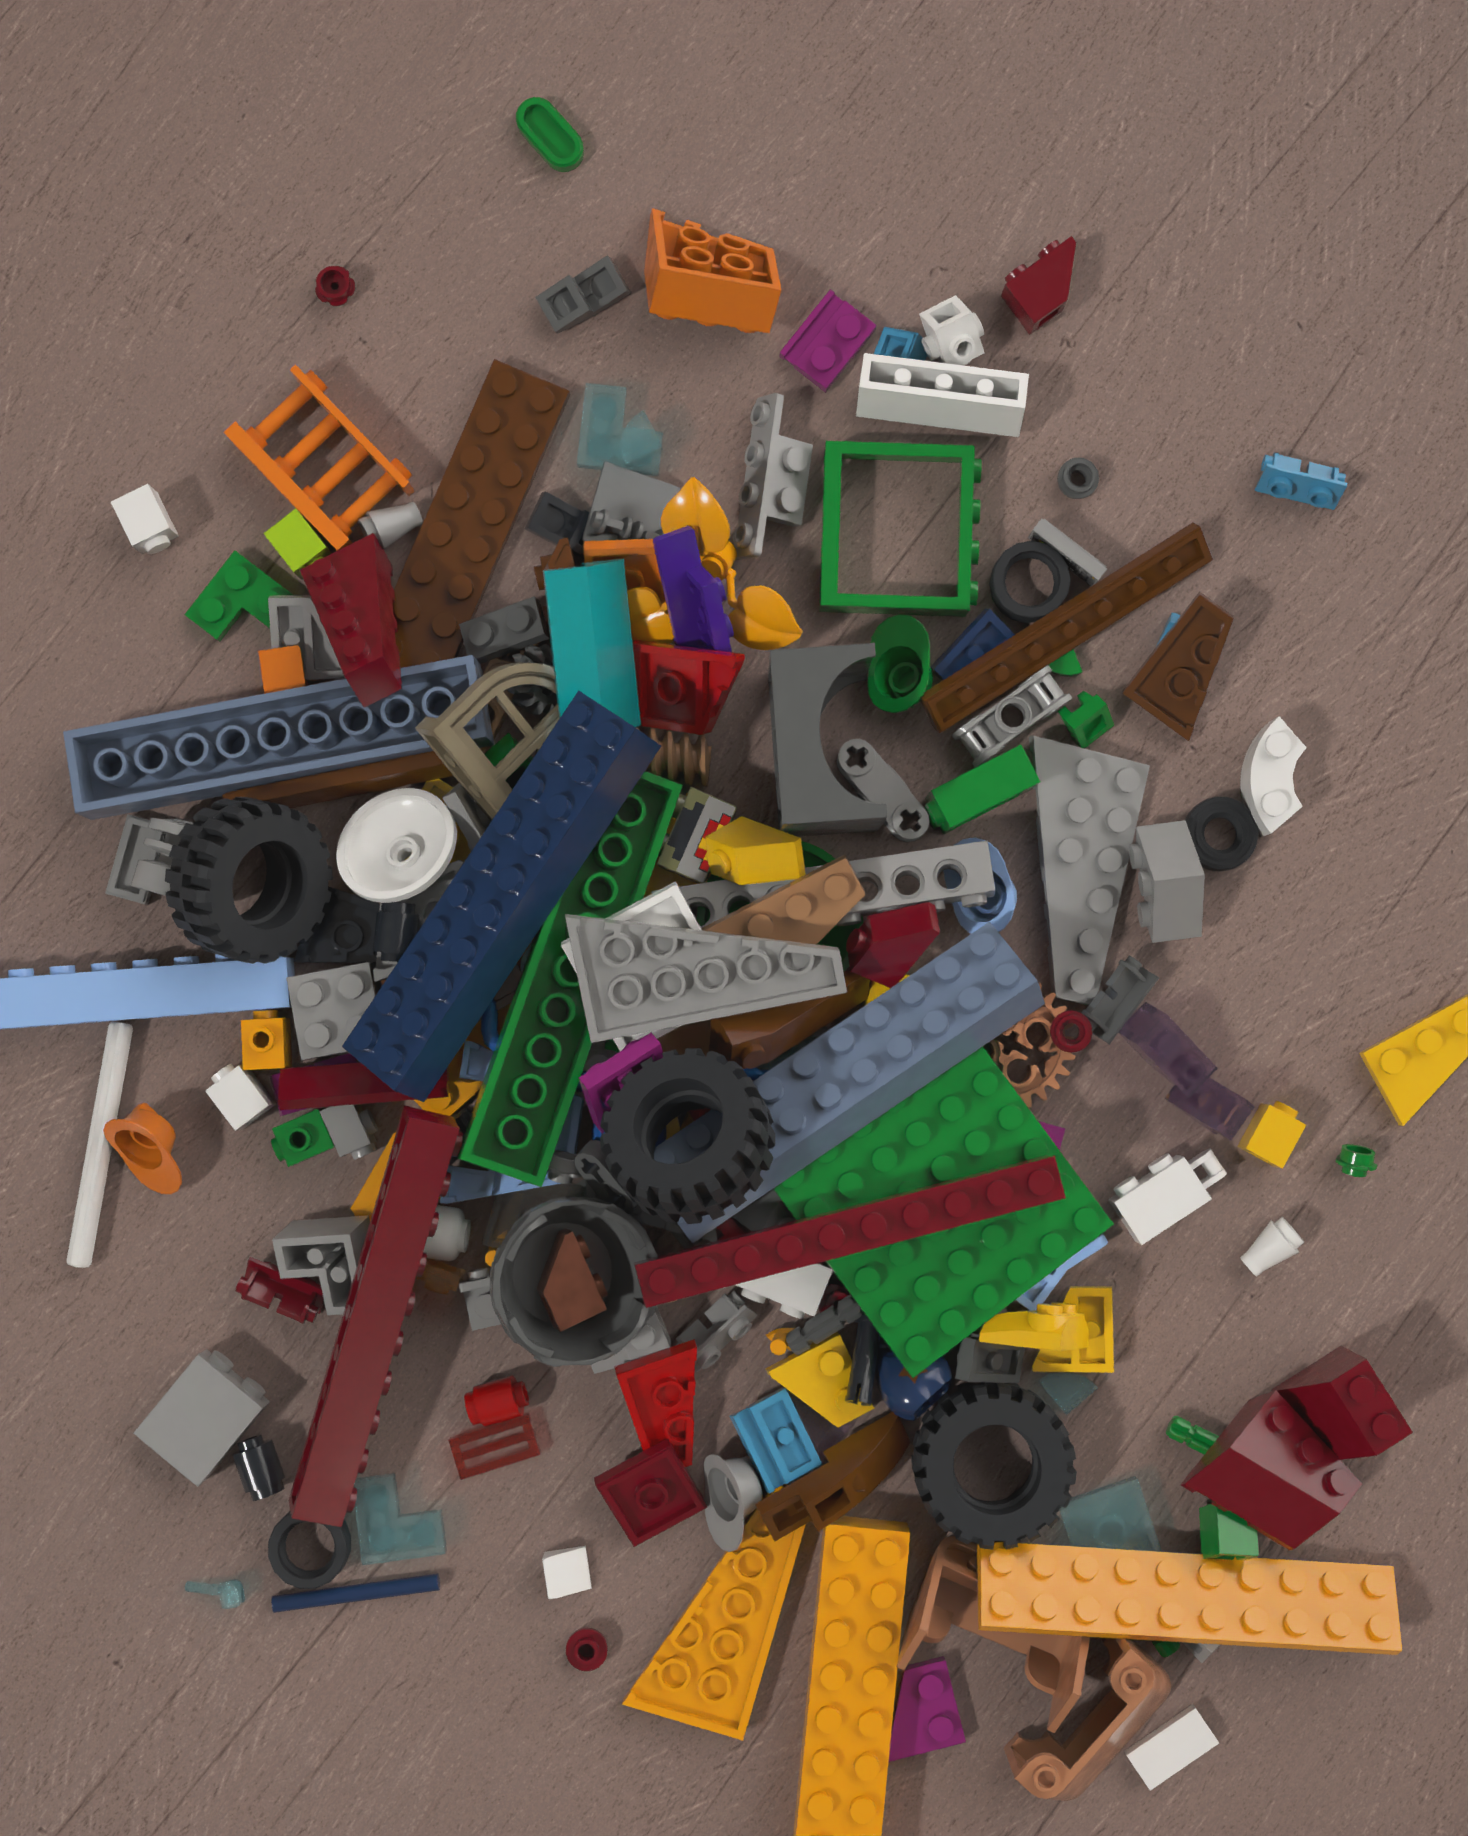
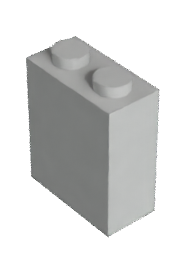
M208 1349L195 1357L133 1433L197 1487L208 1479L270 1403L264 1397L266 1391L259 1383L249 1377L241 1378L232 1370L234 1365L225 1355L216 1350L211 1353Z

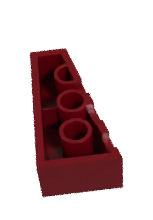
M372 533L300 569L342 672L364 708L402 689L399 648L395 640V633L398 632L397 620L393 614V603H395V593L391 586L393 568L378 539Z

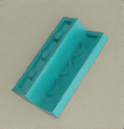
M624 559L581 563L582 566L543 570L559 719L579 690L632 726H640L641 720Z

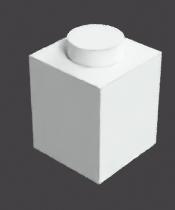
M149 484L111 501L131 545L141 554L145 552L148 554L158 553L170 546V540L179 536L158 492Z
M229 1064L211 1077L215 1084L206 1090V1093L235 1131L245 1129L276 1105V1102L251 1070H243V1065H238L234 1068L232 1064Z

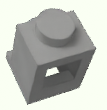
M360 1104L330 1106L319 1111L339 1157L351 1153L353 1159L356 1160L377 1150L374 1144L377 1141L373 1133L378 1132V1127L369 1109L363 1111Z

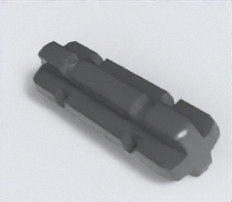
M848 1295L838 1302V1307H829L805 1322L804 1328L799 1326L789 1332L786 1336V1341L794 1354H802L811 1348V1343L818 1344L844 1328L846 1321L850 1324L860 1318L863 1311L853 1297Z

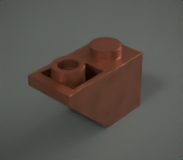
M567 1228L558 1231L537 1286V1291L551 1323L560 1332L607 1310L602 1298L608 1296L598 1273L592 1275L586 1263V1259L590 1258L591 1254L581 1234L575 1236L573 1231Z

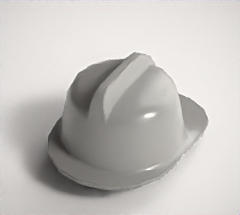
M711 1454L704 1461L705 1501L707 1504L705 1509L706 1521L715 1543L722 1550L731 1552L738 1549L742 1542L744 1518L757 1508L755 1504L762 1500V1489L759 1476L749 1456L723 1460L720 1456Z

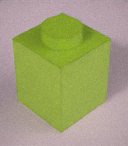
M294 509L263 533L300 580L303 579L300 569L332 554L297 509Z

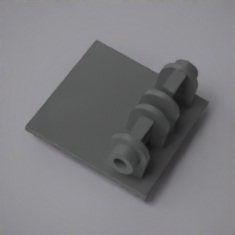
M604 461L582 541L654 539L657 536L663 535L661 527L662 512L667 503L680 491V487Z

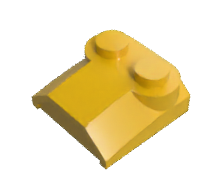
M1051 1302V1304H1037V1310L996 1314L983 1325L979 1342L1052 1351H1067L1088 1348L1089 1329L1084 1314L1076 1312V1304Z

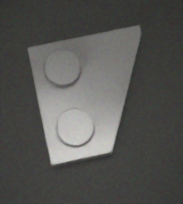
M269 596L271 649L294 645L299 646L302 652L306 680L346 679L311 596Z

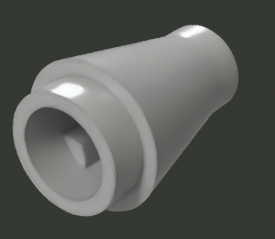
M414 501L405 505L367 511L366 517L358 519L363 536L366 537L374 533L383 550L415 527L423 524L421 514Z

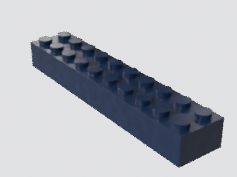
M578 690L342 1047L394 1091L425 1102L661 748V745Z

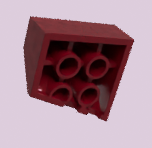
M1277 1390L1248 1400L1180 1486L1192 1493L1199 1492L1211 1499L1212 1505L1224 1512L1231 1511L1246 1520L1251 1528L1286 1549L1293 1550L1337 1517L1362 1486V1483Z

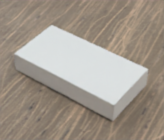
M1192 1704L1124 1752L1151 1791L1218 1745L1219 1742Z

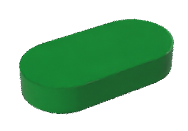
M532 97L522 102L516 112V122L521 135L552 169L559 172H569L576 169L584 157V146L580 135L548 100Z

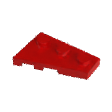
M695 1339L614 1366L642 1450L644 1451L668 1438L685 1467L691 1466L693 1461V1400L696 1387L694 1377L695 1361H697Z

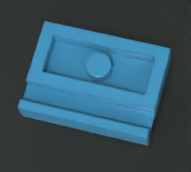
M780 1388L750 1404L745 1409L729 1416L766 1492L771 1493L783 1484H788L822 1465L786 1388Z

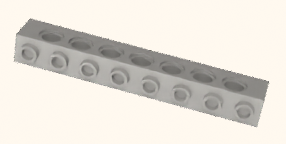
M988 840L849 861L860 883L870 882L874 884L878 889V893L871 901H859L836 925L848 926L862 922L861 916L873 915L924 902L934 904L936 912L944 911L945 904L962 902V907L965 908L987 904V898L994 897L995 894ZM823 865L805 868V873L808 874ZM947 869L956 871L962 880L960 885L954 889L942 887L937 880L938 875L942 871ZM908 875L918 880L920 887L916 893L903 895L898 892L895 884L902 876ZM728 880L681 886L679 889L691 910L700 906L710 910L709 921L705 925L700 926L703 928L728 915L730 907L736 901L744 900L751 903L794 880L738 885Z

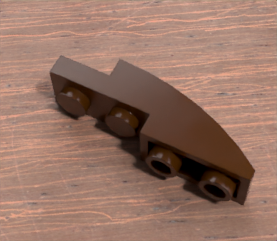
M891 1412L822 1451L827 1461L825 1465L756 1503L755 1505L774 1542L810 1521L813 1522L817 1531H820L842 1517L867 1497L888 1476L911 1443L900 1417Z

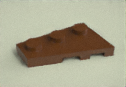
M1199 591L1125 686L1123 694L1189 741L1215 666H1217L1232 625L1233 615Z

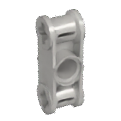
M1049 665L1023 682L1017 690L988 711L977 715L952 734L954 740L960 739L973 757L972 764L975 768L1004 749L1006 744L1039 720H1044L1073 699L1069 693L1064 694L1050 674L1052 669ZM1008 706L1018 708L1023 715L1022 724L1018 727L1006 726L1001 719V711ZM973 734H975V736L978 738V740L980 741V743L983 745L984 748H982V746L979 744V742L977 741V739L974 737Z
M851 739L845 742L838 753L837 767L855 789L858 797L870 803L886 804L887 818L883 824L898 840L914 842L926 832L929 825V815L926 809L910 792V789L898 773L881 758L867 741ZM851 750L854 754L859 752L865 754L862 761L863 768H860L858 765H853L850 768L846 764L849 759L848 751ZM904 813L908 817L915 814L919 819L915 824L918 831L914 832L911 828L903 831L899 826L903 821L900 814Z

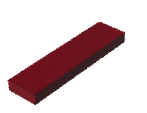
M362 1063L280 1069L278 1105L280 1110L417 1100L394 1091ZM449 1066L427 1099L448 1097Z

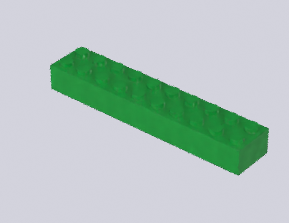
M646 771L643 773L535 935L463 1136L460 1152L456 1158L542 1187L573 1100L579 1077H581L592 1045L577 973L561 947V942L569 938L565 914L605 919L643 899L683 785Z

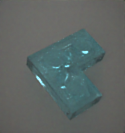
M586 383L577 456L578 468L602 470L603 462L606 461L643 475L659 476L663 432L623 428L627 387Z
M395 1473L356 1478L354 1487L357 1488L355 1514L362 1565L446 1554L447 1546L442 1509L400 1514Z

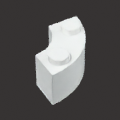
M1280 716L1268 722L1253 739L1245 755L1241 770L1240 789L1242 802L1251 811L1258 826V835L1260 837L1274 832L1303 807L1294 792L1293 772L1296 761L1307 747Z

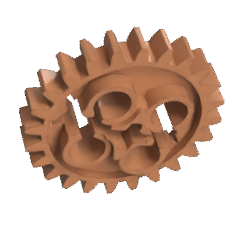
M1054 992L1043 997L1045 1002L1043 1006L1000 1034L1002 1036H1009L1013 1032L1015 1034L1013 1041L1016 1044L1032 1050L1033 1045L1026 1038L1027 1028L1034 1022L1042 1024L1046 1030V1039L1041 1045L1037 1046V1050L1048 1053L1057 1052L1056 1055L1050 1056V1059L1044 1061V1078L1041 1076L1037 1065H1027L1028 1072L1025 1079L1019 1083L1012 1082L1007 1076L1008 1065L1015 1059L1026 1061L1028 1057L1016 1050H1007L1004 1054L1002 1052L1004 1045L995 1039L988 1042L991 1048L990 1057L1028 1108L1032 1106L1031 1095L1033 1094L1042 1101L1047 1100L1044 1087L1049 1086L1055 1090L1060 1089L1054 1077L1056 1074L1069 1076L1070 1072L1062 1066L1063 1060H1075L1076 1057L1070 1052L1057 1048L1051 1040L1050 1026L1053 1019L1067 1009L1066 1006L1055 1008L1051 1006L1056 996ZM1069 1023V1024H1067V1025L1064 1027V1029H1063V1034H1064V1036H1065V1032H1064V1031L1067 1030V1029H1069L1070 1027H1072V1026L1074 1025L1073 1023ZM1065 1036L1067 1039H1074V1037Z

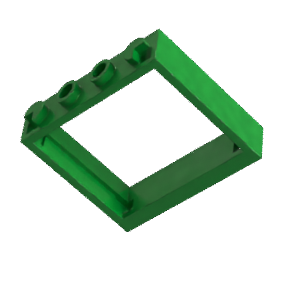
M826 441L824 449L819 612L966 617L970 611V605L977 606L978 581H971V565H978L979 540H972V524H979L981 504L980 499H973L974 483L981 482L982 460L974 458V445ZM842 459L960 463L956 597L837 593Z

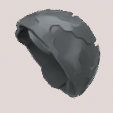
M563 1196L550 1199L525 1211V1214L513 1224L504 1241L497 1248L490 1270V1296L494 1312L497 1314L505 1333L514 1343L521 1345L539 1362L553 1367H560L562 1365H592L620 1352L654 1315L656 1306L646 1308L644 1305L634 1262L657 1257V1254L646 1230L635 1218L615 1204L589 1197ZM567 1228L573 1231L575 1236L581 1234L591 1254V1257L586 1259V1263L592 1275L595 1273L600 1275L608 1296L602 1298L607 1310L560 1332L553 1327L537 1291V1286L558 1231Z

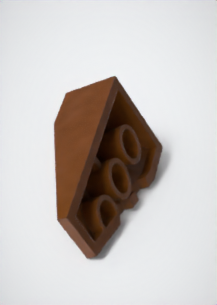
M847 970L843 971L847 993L711 1019L709 1052L714 1051L722 1054L727 1061H734L743 1069L755 1068L763 1063L770 1062L866 1000L870 980Z

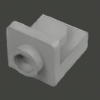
M491 1266L467 1272L468 1279L459 1283L460 1292L464 1293L472 1331L501 1324L497 1314L494 1312L490 1296Z

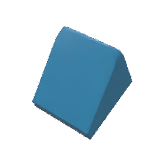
M889 327L883 328L874 352L875 355L923 361L927 357L922 344L923 337L919 333Z

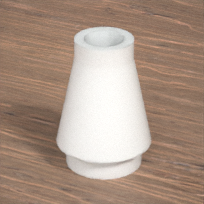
M1281 1217L1275 1223L1271 1220L1248 1251L1240 1258L1257 1277L1263 1271L1299 1253L1297 1248L1304 1241L1293 1227Z

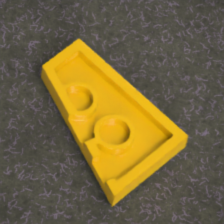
M1468 994L1359 1052L1399 1126H1404L1468 1057Z

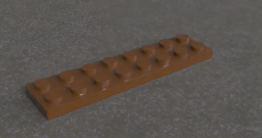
M494 359L394 588L395 603H393V614L397 620L398 632L395 633V640L399 648L400 668L457 658L464 642L459 624L472 620L475 617L570 397L569 390Z

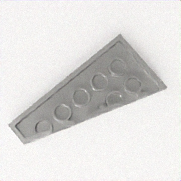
M1030 736L1029 746L1033 755V767L1041 781L1033 789L1036 790L1038 816L1036 817L1041 881H1044L1045 904L1043 906L1044 917L1047 919L1049 946L1047 947L1051 992L1056 994L1055 998L1089 1006L1099 991L1130 856L1129 846L1133 842L1150 765L1037 736Z
M565 914L591 1043L847 993L838 947Z

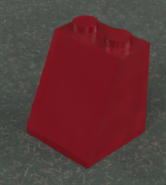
M1343 1346L1336 1348L1272 1389V1391L1277 1390L1340 1460L1377 1456L1413 1433L1368 1360Z

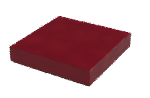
M668 1438L594 1477L595 1486L633 1547L707 1508L703 1495Z

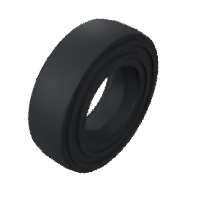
M1212 797L1193 807L1185 819L1200 863L1205 869L1212 871L1234 869L1246 862L1256 848L1258 826L1251 811L1244 804L1233 798ZM1224 818L1234 826L1236 837L1234 843L1228 849L1217 850L1206 842L1204 836L1205 827L1212 819Z

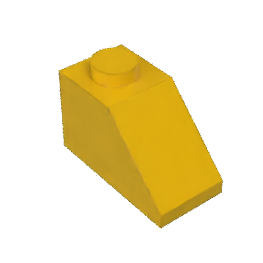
M741 816L705 837L711 874L738 885L794 880L806 875L801 838Z

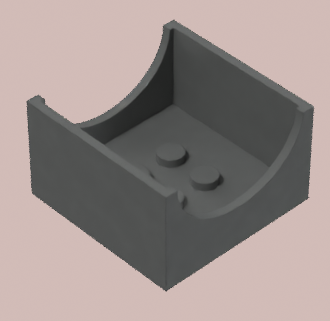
M875 643L770 650L768 685L779 830L797 837L878 831L886 820V804H876L861 800L848 792L837 781L825 760L820 740V717L829 701L845 687L857 682L867 681V673L873 657L876 656Z

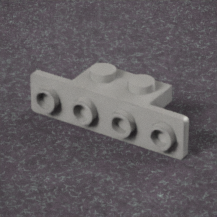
M773 393L757 398L751 411L752 431L750 444L745 452L746 472L744 484L739 493V503L741 505L739 521L733 534L737 559L744 560L760 557L766 520L792 527L802 525L813 445L779 435L784 395Z

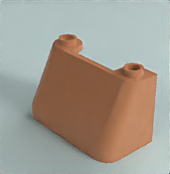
M1101 1638L1109 1654L1108 1662L1103 1667V1670L1109 1676L1112 1689L1063 1745L1048 1731L1041 1738L1035 1740L1025 1739L1017 1732L1005 1745L1004 1751L1014 1778L1031 1794L1038 1798L1070 1801L1079 1797L1166 1700L1171 1688L1169 1675L1133 1639Z

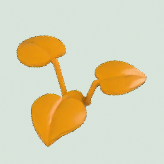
M691 477L664 508L661 516L663 533L666 534L685 526H691L694 529L702 566L714 578L719 577L721 581L726 579L728 604L734 608L728 617L733 627V637L739 643L756 650H773L793 643L800 638L803 630L797 624L789 605L780 594L769 587L759 585L745 588L741 591L738 598H735L734 578L737 573L731 567L736 561L737 551L735 546L729 541L730 526L727 517L710 491L695 477ZM636 587L628 590L632 640L670 644L674 636L666 602L661 604L656 592L648 587Z

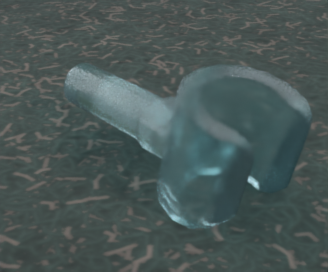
M236 1579L219 1584L187 1581L185 1584L186 1592L209 1594L211 1596L219 1595L222 1609L235 1608L240 1603L245 1602L243 1584Z

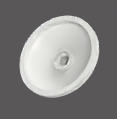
M395 789L372 798L352 815L340 835L336 860L342 879L357 895L373 902H397L421 893L442 875L452 859L457 841V828L453 815L442 800L434 794L421 789Z

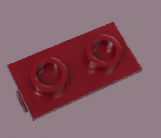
M249 1257L245 1277L242 1276L235 1292L242 1294L241 1299L269 1309L274 1298L280 1299L281 1302L276 1312L302 1324L305 1321L314 1323L317 1315L321 1313L324 1303L321 1285L317 1284L314 1280L307 1277L280 1279L278 1266L253 1257Z

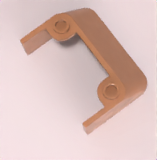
M955 1536L944 1538L934 1552L910 1611L896 1667L905 1670L922 1641L938 1643L946 1637L951 1624L1027 1655L1025 1674L1028 1680L1037 1689L1053 1695L1047 1730L1055 1733L1081 1696L1090 1637L978 1630L977 1544L970 1542L967 1545L957 1540Z

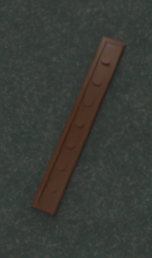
M1192 522L925 691L920 701L933 728L938 733L945 731L1211 562L1213 558L1201 527Z

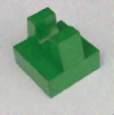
M1082 691L1077 695L1081 707L1074 712H1070L1067 707L1063 706L1058 710V713L1072 740L1080 748L1085 749L1114 726V722L1107 704L1097 694L1093 697L1087 692Z

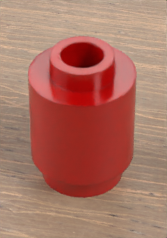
M510 1375L474 1386L473 1391L465 1393L464 1401L472 1425L482 1424L486 1427L523 1416L524 1407L529 1405V1395L524 1382H517L516 1378Z

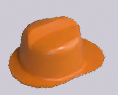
M141 1103L123 1119H112L106 1122L103 1129L105 1138L119 1153L128 1168L142 1184L160 1194H173L180 1189L182 1185L181 1171L171 1156L176 1134L174 1128L166 1119L158 1115L147 1103Z

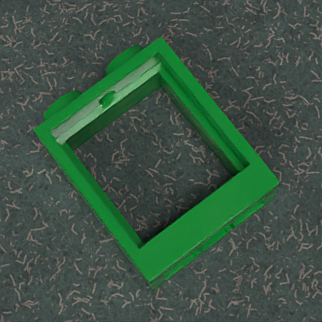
M1019 745L931 790L925 797L927 803L924 808L929 815L931 827L933 829L940 827L944 835L1030 791L1041 781L1022 745Z

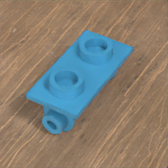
M1275 452L1272 456L1264 455L1261 464V471L1263 473L1255 487V491L1270 494L1276 498H1286L1307 503L1318 508L1332 510L1336 508L1348 484L1345 482L1346 474L1340 473L1339 468L1309 462L1306 473L1300 472V459L1279 455V453Z

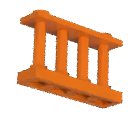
M295 364L290 371L301 384L255 428L250 426L245 431L235 421L224 431V434L330 545L338 551L352 544L348 537L353 533L351 528L358 522V519L365 516L366 512L370 511L396 485L408 496L415 492L408 481L413 475L396 457L389 462L323 393L328 387L311 369L304 374ZM313 397L329 414L283 458L279 455L273 460L263 450L268 445L266 440ZM341 426L357 444L311 487L307 484L301 490L291 479L297 474L294 470ZM370 456L385 473L340 516L335 514L329 519L320 509L325 503L322 499L365 458Z

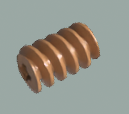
M651 728L647 736L660 744L661 748L645 771L647 772L650 769L652 774L660 777L664 771H667L669 780L676 782L680 773L683 772L687 785H692L696 775L700 774L702 785L708 787L712 745H707L705 734L699 735L695 744H691L689 734L683 732L679 742L675 743L671 730H667L662 741H658L655 729Z

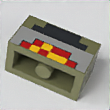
M690 787L687 796L680 793L672 817L676 818V822L671 833L665 834L658 854L660 858L657 865L697 884L706 883L711 870L708 864L705 837L732 822L737 813V807L693 787Z

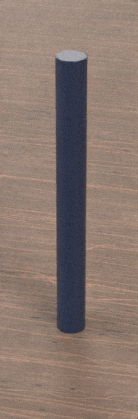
M437 1573L274 1595L271 1599L273 1613L439 1591L440 1578Z

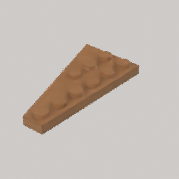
M844 854L701 929L702 931L817 944L865 896V891ZM711 1019L682 1025L657 1038L663 1052L676 1049L678 1054L682 1055L685 1054V1049L700 1048L706 1056L709 1052Z

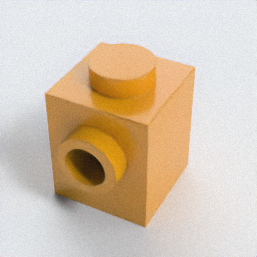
M278 1010L253 1011V1019L241 1020L243 1070L292 1067L290 1018H278Z

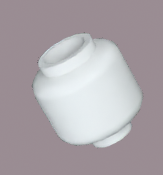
M437 1205L435 1212L439 1213L437 1230L433 1237H427L423 1252H427V1258L453 1261L460 1252L465 1253L467 1250L471 1221L465 1219L463 1211L459 1208Z

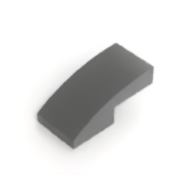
M607 255L574 278L570 275L566 276L535 298L554 331L560 333L609 308L630 295L631 291L612 258Z

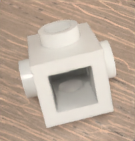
M956 295L919 314L926 333V337L922 338V344L931 361L937 359L940 363L965 366L972 359L984 354L980 337L984 335L983 326L978 316L974 312L972 313Z

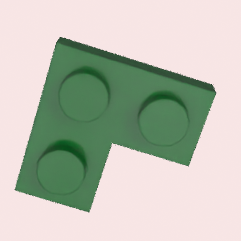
M234 550L184 615L221 642L245 610L270 629L269 596L293 594Z

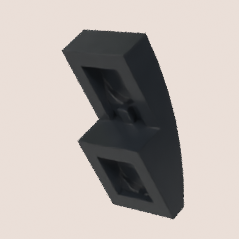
M545 491L541 493L524 529L556 546L560 539L568 538L573 553L584 559V541H582L590 512L586 510L581 511Z

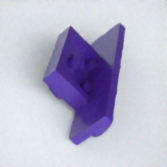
M685 526L655 537L653 539V546L675 645L732 652L729 638L734 636V631L729 617L724 613L722 602L726 601V592L719 577L714 578L702 566L694 529L691 526Z

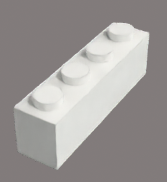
M864 353L856 417L1019 437L1026 405L1029 374Z

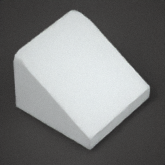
M586 1546L544 1552L542 1560L548 1599H556L592 1589Z

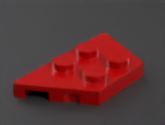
M632 640L641 720L640 726L698 735L711 733L744 663L745 654Z

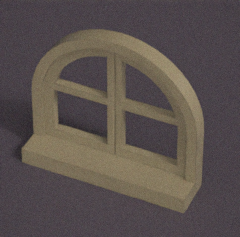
M517 662L497 667L477 679L438 718L426 716L415 727L490 821L493 820L513 790L505 780L535 750L539 751L543 742L559 720L557 704L532 729L503 691L517 685L535 684L545 687L556 694L554 667L539 663ZM493 698L497 700L525 736L495 767L463 728Z

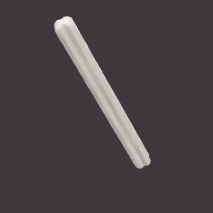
M111 1022L108 1026L67 1255V1264L73 1267L86 1268L92 1262L112 1150L111 1144L105 1138L103 1129L106 1122L117 1119L133 1032L132 1025L127 1023Z

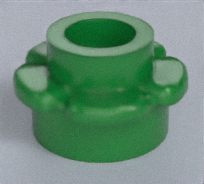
M1344 1144L1342 1145L1340 1155H1337L1336 1163L1342 1166L1341 1171L1350 1176L1366 1177L1368 1170L1375 1171L1377 1169V1164L1374 1163L1375 1151L1364 1146Z

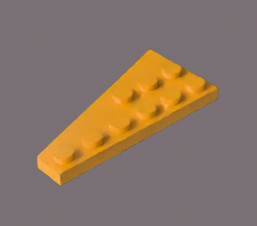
M783 1484L771 1493L766 1492L762 1500L788 1485ZM756 1508L744 1523L743 1538L738 1549L724 1552L624 1697L622 1705L743 1741L805 1525L774 1542Z

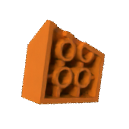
M652 208L644 268L649 313L668 320L676 318L694 320L701 325L710 327L716 325L735 327L745 333H755L757 331L770 333L782 290L774 249L728 233L716 238L700 229L701 224L686 220L684 226L664 220L666 212Z

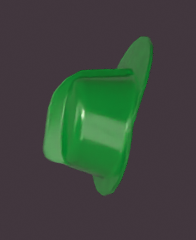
M898 614L888 617L879 624L870 642L875 643L876 656L873 657L869 668L868 694L875 706L891 713L914 708L920 702L925 691L932 687L933 683L928 632L923 624L914 617Z

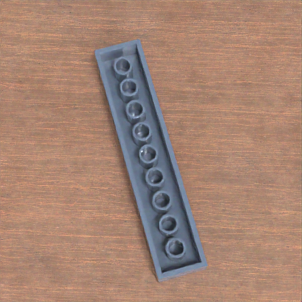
M473 655L400 668L402 689L365 708L347 679H340L63 731L75 813L90 820L219 797L226 792L433 751L415 727L426 716L438 718L477 679L483 676L481 664ZM486 704L463 727L479 748L494 745L488 704Z
M991 922L970 934L753 1081L770 1110L773 1119L771 1127L775 1132V1146L769 1149L773 1156L770 1169L767 1171L761 1170L760 1176L764 1181L756 1191L749 1189L744 1194L747 1201L737 1209L734 1204L723 1209L725 1212L724 1216L712 1220L710 1215L702 1216V1222L697 1224H687L683 1217H680L677 1223L692 1243L1045 1004L1037 979ZM711 1109L656 1146L654 1160L667 1164H677L690 1161L703 1154L713 1144L720 1132L723 1113Z

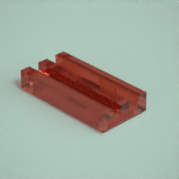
M526 1413L521 1417L450 1437L448 1441L460 1480L540 1455L541 1449L536 1440V1433L531 1424L530 1414ZM519 1426L523 1427L524 1432L461 1451L460 1445ZM524 1441L528 1443L529 1448L466 1467L464 1460Z

